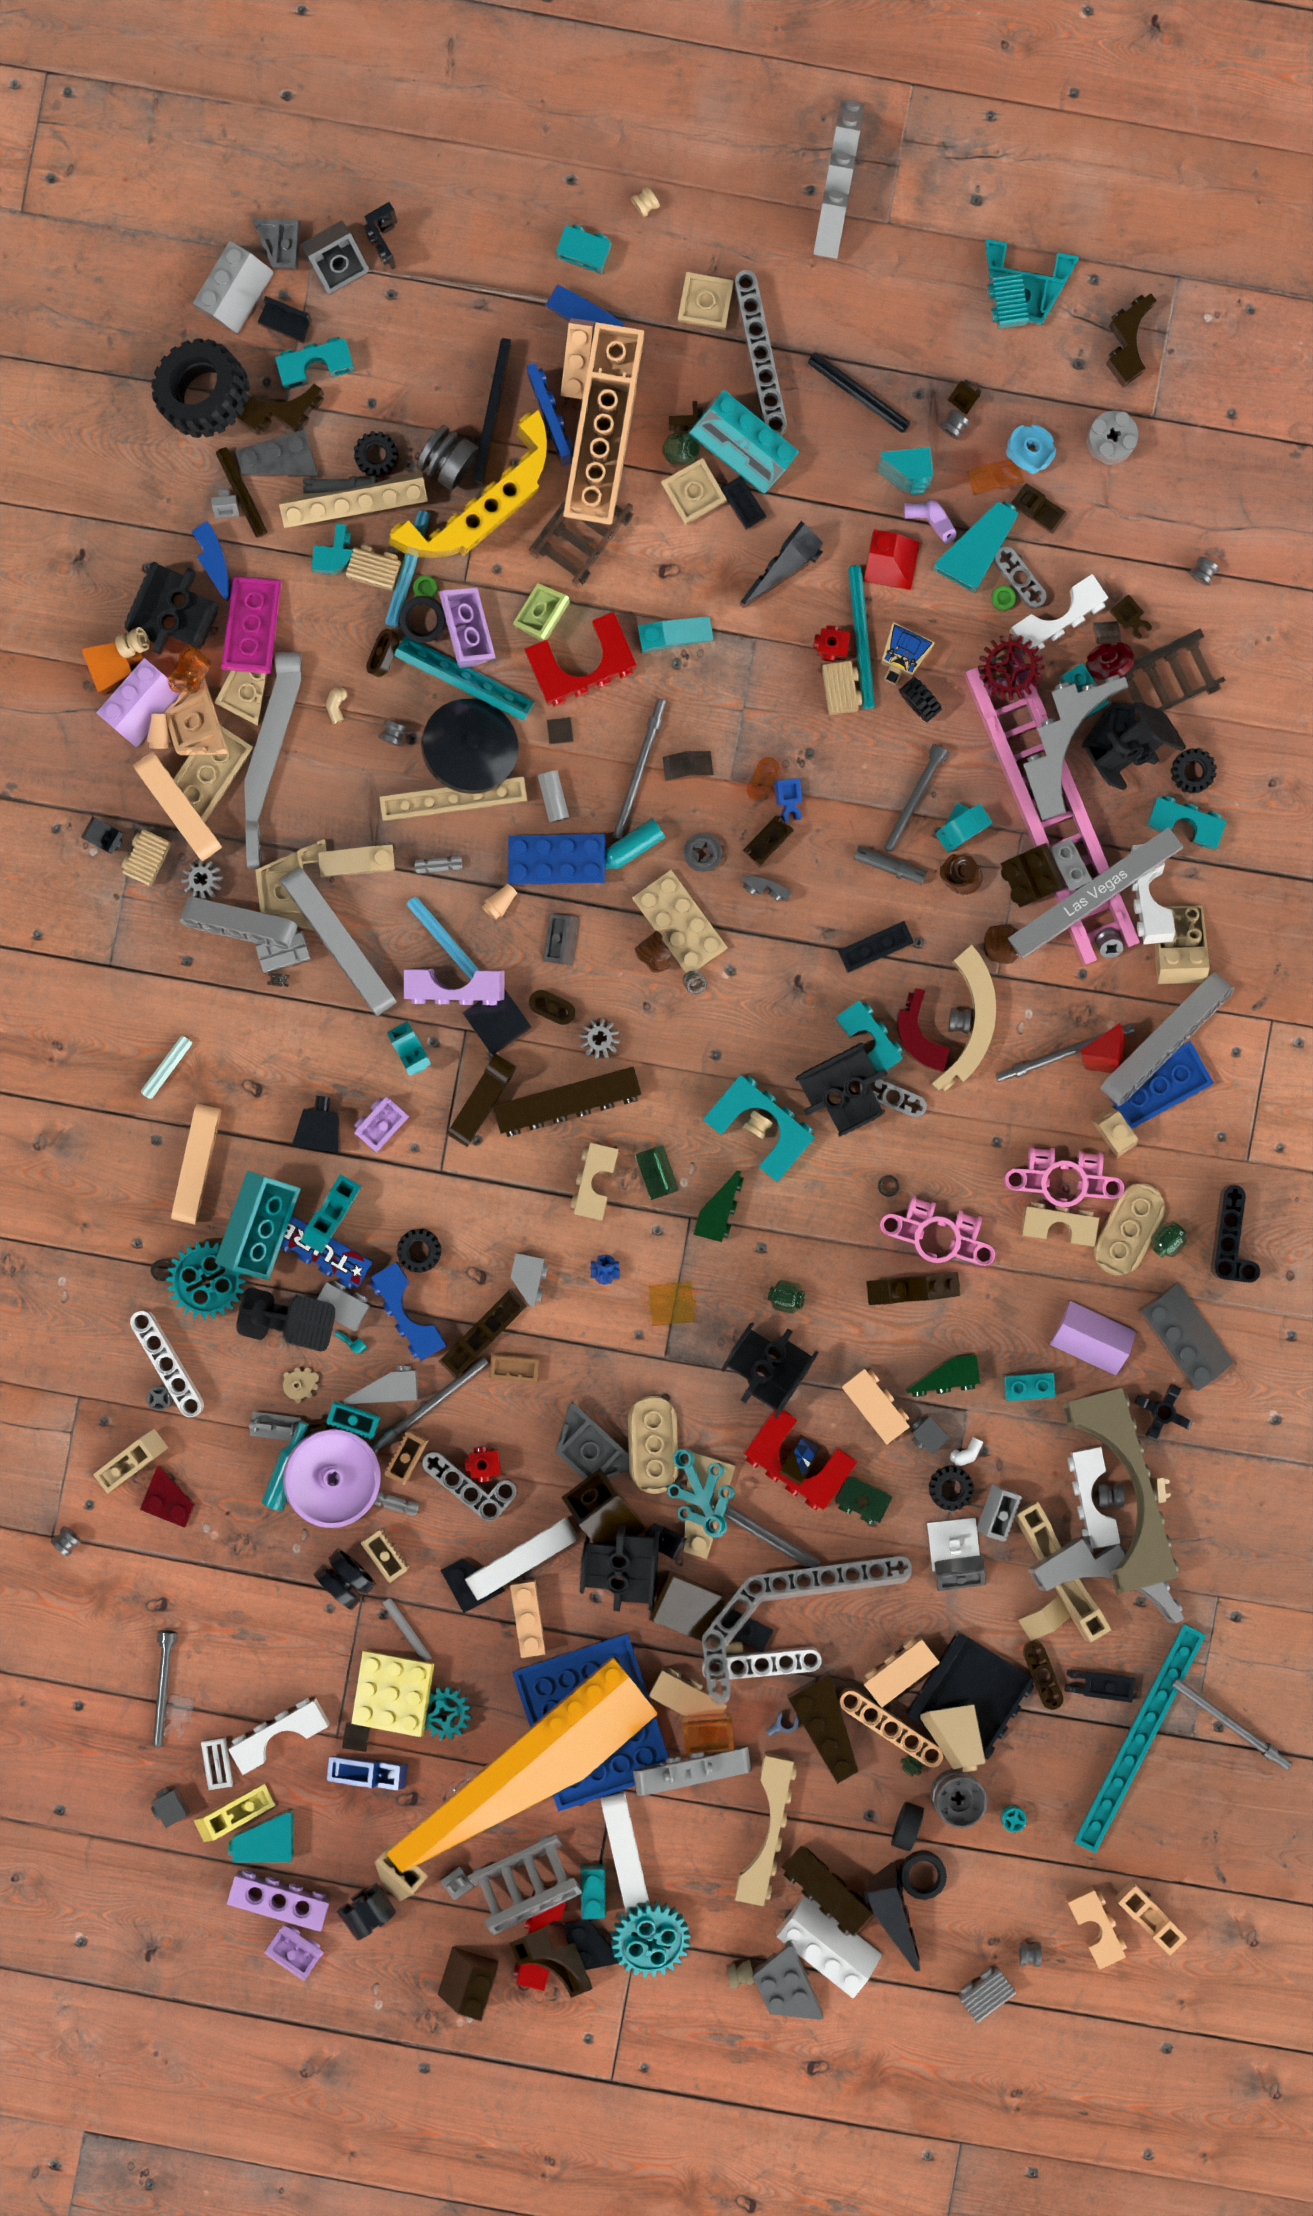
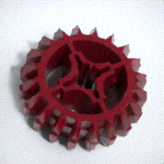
M1009 634V642L1005 641L1004 636H1000V645H997L992 640L991 645L994 649L991 651L988 647L984 648V651L989 656L988 658L985 656H980L979 658L981 661L986 662V665L978 666L980 671H986V673L979 677L981 680L989 679L984 684V687L987 689L993 685L994 687L990 692L993 696L1000 690L999 698L1002 700L1005 698L1006 693H1009L1010 701L1014 700V693H1017L1019 699H1023V690L1031 695L1032 691L1028 687L1031 684L1035 688L1039 687V684L1034 681L1035 677L1043 679V675L1037 673V670L1045 669L1043 664H1037L1038 661L1043 660V656H1034L1039 651V648L1035 646L1029 649L1032 645L1030 639L1025 644H1022L1024 640L1022 635H1019L1017 642H1014L1013 634ZM1015 648L1026 652L1031 663L1018 662ZM1008 649L1006 659L1003 662L992 664L995 657L1001 651ZM1011 656L1015 666H1019L1017 669H1013L1012 679L1009 671L1004 669L1010 665ZM1030 671L1028 678L1022 684L1015 686L1018 674ZM992 672L1005 673L1008 687L998 684Z

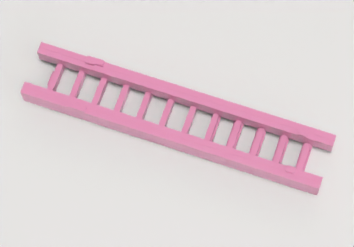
M1016 651L1017 661L1025 662L1021 651ZM1011 656L1010 666L1013 671V669H1017L1019 666H1015ZM977 667L965 672V680L1034 848L1044 843H1047L1048 847L1051 848L1069 838L1072 839L1074 844L1083 841L1088 854L1082 856L1081 859L1085 866L1092 863L1096 875L1099 876L1109 869V866L1065 758L1061 774L1062 795H1064L1070 811L1040 822L1034 807L1037 805L1036 800H1031L1025 785L1029 782L1028 776L1022 778L1016 761L1045 750L1043 743L1015 755L1012 754L1008 744V738L1035 727L1039 734L1038 728L1042 727L1041 722L1048 720L1047 713L1036 688L1031 684L1028 687L1032 691L1031 695L1023 690L1024 699L994 710L988 695L991 694L990 692L994 686L992 685L987 689L984 687ZM1029 671L1018 674L1016 678L1018 685L1028 678ZM1006 677L996 681L998 684L1008 687ZM1027 705L1033 721L1004 733L998 716ZM1073 817L1079 833L1050 845L1044 828ZM1060 870L1059 873L1066 888L1053 893L1057 904L1077 891L1075 889L1070 892ZM1120 892L1068 928L1083 966L1097 960L1090 942L1094 941L1096 934L1104 928H1114L1116 931H1120L1126 948L1140 943ZM1110 908L1115 922L1086 933L1081 920Z

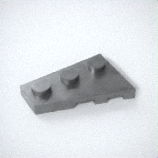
M305 430L235 450L242 475L308 476L310 478H319Z

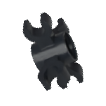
M1170 1384L1164 1399L1153 1402L1138 1394L1134 1403L1151 1411L1153 1421L1145 1436L1156 1441L1163 1425L1170 1422L1189 1430L1193 1421L1177 1414L1173 1406L1182 1388ZM1166 1405L1169 1408V1415L1164 1419H1160L1157 1414L1158 1409Z

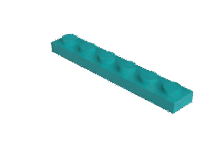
M407 636L404 637L395 651L394 656L402 659L404 662L410 663L426 673L522 721H525L535 703L534 700L468 667L459 668L457 661L419 642L412 641Z

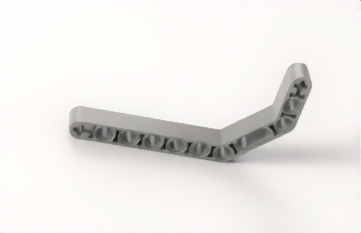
M899 1556L749 1577L702 1637L707 1685L711 1701L719 1705L729 1701L731 1689L725 1648L761 1602L902 1584L911 1577V1562L907 1558ZM898 1566H902L904 1574H899ZM887 1567H890L891 1576H887ZM878 1568L883 1572V1575L879 1578H874L870 1575V1571ZM851 1571L856 1572L859 1578L855 1581H850L846 1578V1574ZM824 1575H831L835 1578V1581L832 1584H825L821 1579ZM801 1578H807L811 1583L808 1587H800L797 1582ZM777 1581H783L787 1586L784 1590L778 1591L773 1585ZM758 1584L762 1587L760 1593L753 1594L749 1591L750 1586ZM738 1603L745 1604L748 1608L737 1623L730 1629L724 1628L721 1624L734 1606ZM711 1638H716L720 1641V1644L716 1648H710L707 1645V1641ZM714 1662H720L723 1665V1669L719 1672H713L710 1670V1665ZM716 1680H721V1687L724 1690L722 1696H718L716 1692Z

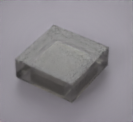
M1118 621L1093 623L1096 644L1121 643Z
M571 717L547 720L550 745L574 742Z
M346 1723L342 1748L366 1752L370 1727Z

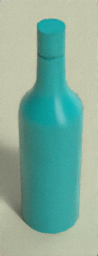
M653 817L605 850V870L622 868L666 838Z
M299 1421L292 1441L280 1451L261 1500L263 1505L273 1510L282 1511L286 1506L287 1498L283 1486L284 1468L291 1451L304 1438L309 1425L305 1421Z

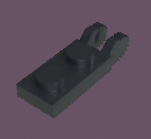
M1067 1670L1066 1676L1085 1679L1084 1687L1072 1684L1065 1685L1064 1691L1083 1694L1087 1697L1129 1703L1133 1701L1135 1677L1093 1671Z

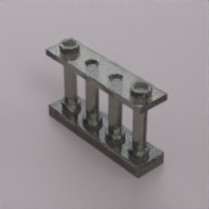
M565 499L528 549L529 554L536 559L540 555L543 557L545 555L575 576L572 580L574 587H577L579 583L583 585L591 575V572H589L590 568L622 524L627 526L634 516L632 504L628 503L624 510L618 505L615 506L614 515L618 518L610 529L601 523L580 520L603 536L597 547L593 548L565 528L564 522L567 517H563ZM555 535L563 537L589 556L581 568L551 547L550 541Z
M1201 629L1195 630L1134 660L1132 668L1120 677L1126 678L1128 691L1134 704L1138 701L1145 704L1133 679L1135 677L1133 673L1141 669L1144 673H1147L1162 704L1157 709H1160L1162 712L1206 691L1208 695H1211L1222 689L1220 685L1226 681L1224 676L1214 680L1198 647L1200 646L1199 641L1204 638ZM1186 648L1187 652L1190 651L1206 684L1194 691L1177 659V656H1179L1177 652ZM1162 659L1169 663L1184 696L1173 701L1170 700L1155 669L1157 666L1155 662ZM1140 717L1136 718L1133 722L1134 725L1142 719Z

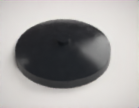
M459 699L441 706L432 714L422 734L421 750L428 770L441 784L460 793L478 794L498 787L508 778L517 762L519 743L514 726L498 708L481 700Z

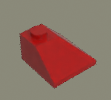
M874 529L863 582L911 591L920 542L897 533Z

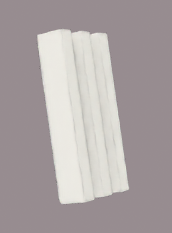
M226 1737L201 1741L208 1790L232 1787L233 1778ZM217 1744H221L227 1782H223ZM211 1745L217 1775V1784L213 1783L212 1770L208 1752V1746Z

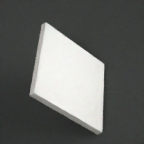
M976 1518L927 1523L932 1571H935L934 1563L936 1561L980 1556Z

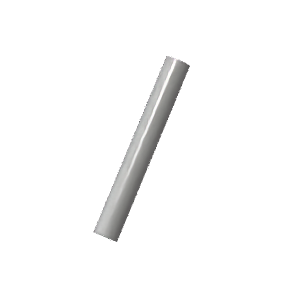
M388 1598L385 1600L383 1605L422 1661L427 1662L432 1658L392 1599Z

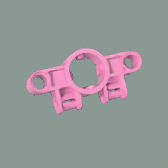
M1030 1146L1027 1169H1010L1003 1176V1183L1008 1189L1041 1193L1047 1202L1058 1207L1073 1206L1084 1197L1117 1199L1124 1192V1184L1119 1178L1102 1176L1103 1152L1093 1154L1083 1153L1082 1150H1078L1076 1163L1071 1161L1054 1162L1055 1148L1051 1147L1048 1150ZM1036 1156H1043L1046 1159L1036 1158ZM1085 1160L1094 1161L1095 1163H1086ZM1058 1166H1060V1169L1069 1170V1167H1071L1080 1178V1181L1078 1180L1077 1190L1079 1192L1068 1202V1199L1057 1198L1055 1200L1047 1190V1187L1050 1186L1048 1175ZM1014 1172L1018 1173L1021 1177V1183L1016 1187L1009 1183V1176ZM1110 1181L1115 1182L1118 1186V1190L1114 1195H1109L1106 1191V1185Z
M912 1195L905 1218L895 1214H886L879 1221V1228L882 1233L913 1243L919 1256L929 1262L943 1263L953 1257L986 1266L995 1259V1251L990 1245L976 1241L982 1217L978 1216L975 1218L963 1214L962 1210L958 1211L953 1223L947 1218L933 1216L936 1202L922 1201L917 1199L915 1195ZM916 1206L926 1209V1211L916 1209ZM888 1218H894L897 1222V1227L892 1232H888L884 1228V1222ZM935 1221H938L937 1225L943 1227L948 1225L954 1235V1240L951 1241L949 1246L951 1251L937 1258L936 1254L929 1252L926 1255L919 1243V1239H923V1228ZM964 1221L972 1224V1226L963 1224L962 1222ZM984 1247L989 1251V1258L986 1261H980L977 1258V1252L980 1248Z

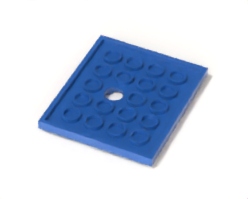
M628 1632L512 1671L530 1727L610 1657L614 1658L651 1704ZM656 1716L587 1777L553 1794L558 1812L635 1786L634 1769L666 1762L669 1754Z

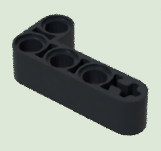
M1228 1185L1220 1193L1211 1272L1219 1279L1252 1283L1260 1276L1259 1265L1253 1261L1238 1259L1246 1195L1244 1189L1240 1186ZM1234 1189V1193L1238 1194V1199H1233L1232 1202V1199L1228 1198V1193H1232ZM1232 1202V1207H1237V1210L1225 1209V1207L1231 1206ZM1229 1213L1235 1217V1224L1231 1227L1226 1226L1224 1223V1218ZM1226 1237L1232 1241V1247L1228 1251H1224L1221 1247V1242ZM1223 1261L1229 1265V1271L1225 1275H1221L1218 1271V1266ZM1246 1265H1250L1253 1268V1275L1250 1278H1245L1242 1274V1269Z

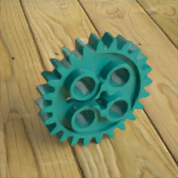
M206 1241L205 1247H201L200 1243L196 1242V1249L194 1250L187 1245L188 1253L185 1254L179 1251L178 1254L181 1259H172L176 1267L168 1268V1271L173 1273V1276L167 1277L166 1280L173 1282V1285L169 1286L167 1290L175 1292L170 1299L178 1298L179 1302L176 1308L184 1305V1314L192 1310L193 1318H196L198 1313H202V1318L205 1320L207 1313H210L212 1318L216 1319L217 1311L224 1316L225 1307L233 1310L232 1300L235 1302L240 1301L236 1293H244V1290L238 1287L239 1284L246 1282V1280L239 1278V1275L243 1273L232 1271L219 1264L212 1271L205 1268L204 1261L206 1258H217L219 1252L218 1242H216L213 1248L210 1247L209 1241ZM190 1268L196 1272V1279L194 1281L187 1282L183 1279L182 1273L185 1269ZM221 1269H225L226 1272L210 1281V1286L207 1287L206 1284H202L189 1292L186 1291L187 1287L201 1281L202 1274L208 1277ZM221 1278L226 1279L230 1285L229 1289L225 1292L218 1291L215 1286L216 1281ZM198 1290L205 1291L208 1295L207 1301L197 1303L194 1300V1293Z
M646 1901L643 1908L637 1903L635 1911L627 1908V1917L620 1915L622 1923H614L617 1930L611 1932L614 1939L611 1941L614 1957H618L619 1965L624 1964L626 1972L632 1968L634 1976L639 1971L642 1972L643 1978H646L648 1972L652 1973L653 1978L656 1977L657 1971L665 1975V1968L668 1967L673 1971L674 1962L682 1963L680 1955L687 1956L685 1948L690 1947L688 1939L691 1938L689 1930H687L689 1929L688 1924L684 1921L683 1914H678L675 1907L669 1910L668 1903H665L662 1908L658 1901H655L654 1906H650L649 1902ZM643 1923H650L646 1927H640ZM665 1931H672L668 1935H662ZM636 1943L639 1944V1945H638L637 1947H635V1948H631V1947H630V1946L633 1945V1944H636ZM655 1952H661L657 1956H652Z

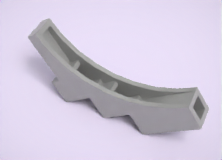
M841 100L813 255L836 259L838 257L865 104L855 100Z
M1115 675L1105 679L1106 684L1096 686V683L1082 687L1083 692L1080 693L1077 692L1075 684L1070 685L1069 682L1055 686L1056 691H1053L1052 695L1061 720L1056 721L1055 718L1041 722L1042 727L1038 728L1047 756L1042 757L1041 754L1027 758L1028 763L1024 764L1043 821L1066 813L1062 797L1061 774L1064 757L1071 738L1081 722L1095 707L1109 697L1128 689L1125 677L1120 678L1119 675Z
M1075 1538L1027 1570L1039 1590L1048 1591L1064 1582L1078 1578L1105 1577L1112 1579L1110 1571L1117 1568L1127 1551L1123 1546L1115 1544L1107 1546L1092 1556L1093 1549L1086 1540ZM1166 1581L1136 1589L1158 1607L1169 1623L1177 1624L1184 1619L1181 1614L1183 1611L1182 1607L1176 1599L1171 1597L1169 1593L1170 1587Z

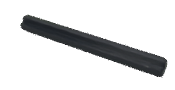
M817 352L811 355L808 360L810 366L901 433L906 431L910 424L909 420Z

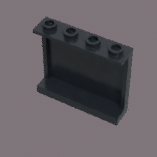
M957 1630L939 1658L940 1663L932 1669L905 1713L909 1718L914 1721L917 1720L924 1725L921 1720V1714L974 1705L984 1758L988 1760L995 1750L993 1744L997 1738L1002 1739L1008 1729L1006 1724L1010 1717L1014 1719L1020 1711L1021 1706L1019 1703L1022 1698H1027L1032 1692L1034 1680L1031 1676Z

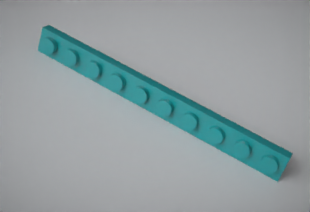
M1184 1623L1182 1624L1073 1839L1074 1843L1094 1853L1097 1852L1178 1692L1177 1689L1171 1686V1683L1176 1677L1183 1682L1206 1637L1205 1634Z

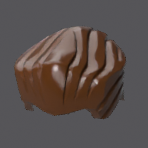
M952 854L940 866V876L943 882L957 894L969 895L977 891L982 884V871L971 856Z
M1011 924L990 926L984 937L986 956L998 963H1013L1020 955L1008 941V938L1019 930Z
M657 930L635 947L637 958L645 963L653 973L662 972L671 967L668 963L671 952L660 944L663 936Z

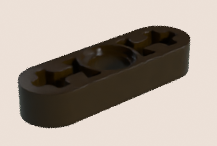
M1029 1641L1023 1647V1656L1034 1680L1033 1682L1040 1700L1047 1709H1058L1063 1704L1064 1698L1046 1650L1040 1642ZM1032 1646L1036 1649H1041V1652L1038 1653L1040 1662L1044 1659L1046 1663L1038 1664L1034 1668L1031 1665L1036 1664L1033 1656H1028ZM1042 1668L1050 1672V1677L1045 1682H1040L1036 1678L1037 1671ZM1054 1682L1055 1686H1050L1054 1695L1058 1694V1697L1055 1699L1056 1703L1051 1704L1050 1701L1046 1702L1045 1700L1049 1697L1047 1690L1043 1689L1041 1691L1040 1687H1047Z

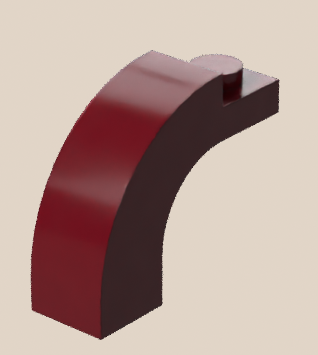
M915 988L913 993H908L905 1003L909 1010H898V1036L903 1048L912 1059L926 1068L943 1072L950 1048L934 1044L922 1035L918 1026V1015L925 990Z

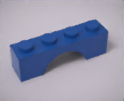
M398 1262L371 1277L373 1280L370 1283L372 1289L377 1296L381 1294L386 1303L383 1304V1307L389 1317L394 1315L398 1322L395 1327L402 1338L406 1336L409 1340L410 1345L407 1347L414 1358L419 1357L420 1361L447 1346L435 1324H418L406 1314L403 1308V1294L410 1281Z

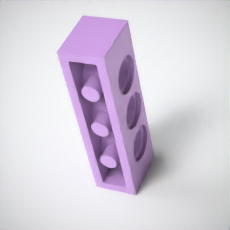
M248 1870L236 1873L227 1905L321 1932L331 1898L326 1897L327 1894L315 1890L312 1893L303 1891V1887L296 1884H289V1886L279 1884L280 1881L272 1877L258 1878L256 1873ZM252 1887L260 1888L262 1896L259 1898L253 1897L250 1889ZM282 1894L286 1898V1903L282 1905L277 1904L273 1896ZM306 1901L309 1904V1910H299L297 1902Z

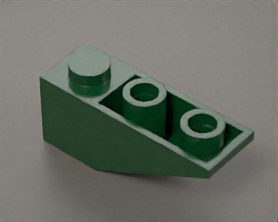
M736 1171L699 1211L693 1235L722 1242L723 1238L728 1239L731 1224H727L729 1214H735L738 1201L733 1199L735 1192L741 1191L744 1177H740V1171Z
M967 1354L949 1357L908 1386L906 1392L912 1393V1397L927 1395L929 1390H936L937 1394L951 1392L952 1387H960L961 1391L975 1389V1384H981L977 1355Z

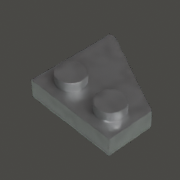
M253 219L254 226L257 228L261 243L268 254L272 268L274 270H298L301 222L298 219Z

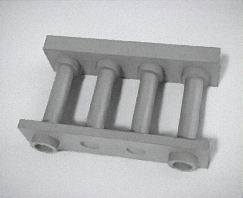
M556 1834L544 1836L538 1843L488 1867H479L473 1871V1874L467 1876L474 1887L481 1885L491 1911L490 1917L484 1919L493 1935L582 1894L577 1881L574 1878H567L556 1852V1849L562 1847L563 1843ZM547 1854L558 1880L557 1885L550 1889H545L534 1859ZM524 1864L536 1892L533 1897L527 1900L522 1898L511 1871ZM500 1875H503L513 1900L512 1907L506 1910H500L490 1884V1880Z

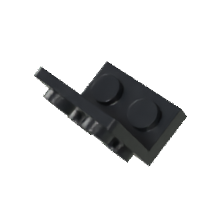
M388 202L365 215L366 224L363 227L371 244H377V254L384 266L389 264L390 268L394 269L396 265L393 255L380 235V232L384 234L391 231L395 227L394 224L397 223L395 210L391 203Z

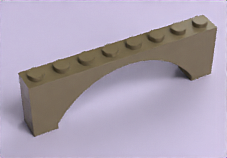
M1123 1388L1061 1405L1068 1429L1074 1427L1082 1430L1105 1444L1122 1462L1134 1486L1137 1500V1522L1134 1536L1123 1560L1115 1570L1110 1571L1116 1594L1178 1578V1564L1172 1558L1170 1551L1172 1548L1171 1540L1164 1531V1516L1158 1510L1156 1504L1158 1500L1155 1488L1151 1487L1149 1480L1151 1476L1150 1469L1144 1463L1142 1456L1144 1453L1143 1445L1137 1439L1135 1432L1137 1429L1136 1422L1130 1416L1128 1409L1130 1402L1127 1394L1123 1392Z

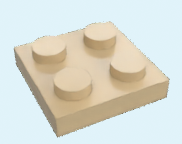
M686 272L678 322L725 330L734 280Z
M703 458L661 481L663 489L684 525L727 502L726 497Z

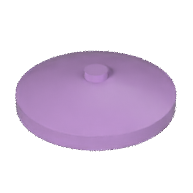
M339 1429L317 1431L301 1440L291 1451L283 1473L285 1495L293 1510L304 1520L326 1528L346 1526L360 1519L373 1505L378 1495L381 1480L379 1463L371 1447L357 1435Z

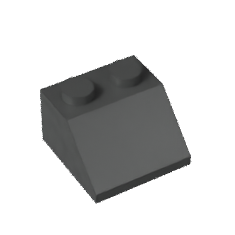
M342 220L300 244L328 295L370 271L350 231Z

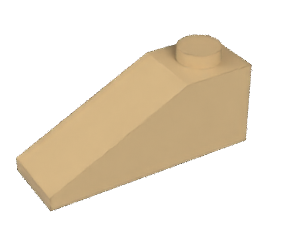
M393 845L368 846L318 853L320 877L393 872L395 869Z
M153 1429L93 1475L108 1494L168 1449V1446L157 1431Z

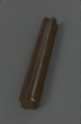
M228 448L219 449L216 451V455L254 535L257 538L267 534V529Z

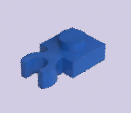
M800 778L774 781L776 805H783L784 807L781 811L782 821H789L788 814L791 811L794 814V820H800L801 812L796 807V803L802 802Z

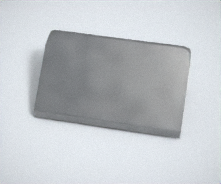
M550 913L544 962L573 965L579 927L578 917Z
M982 1556L942 1560L934 1563L937 1591L986 1585Z

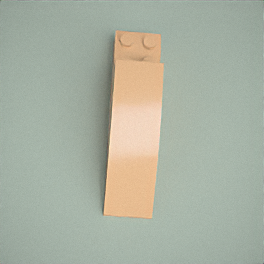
M597 322L595 324L563 517L612 525L637 391L636 383L644 342V330Z

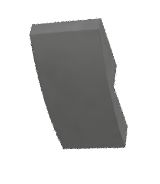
M744 876L741 879V882L744 883L742 888L753 896L756 893L761 896L767 888L770 890L768 895L778 902L782 899L786 902L792 894L785 887L764 878Z

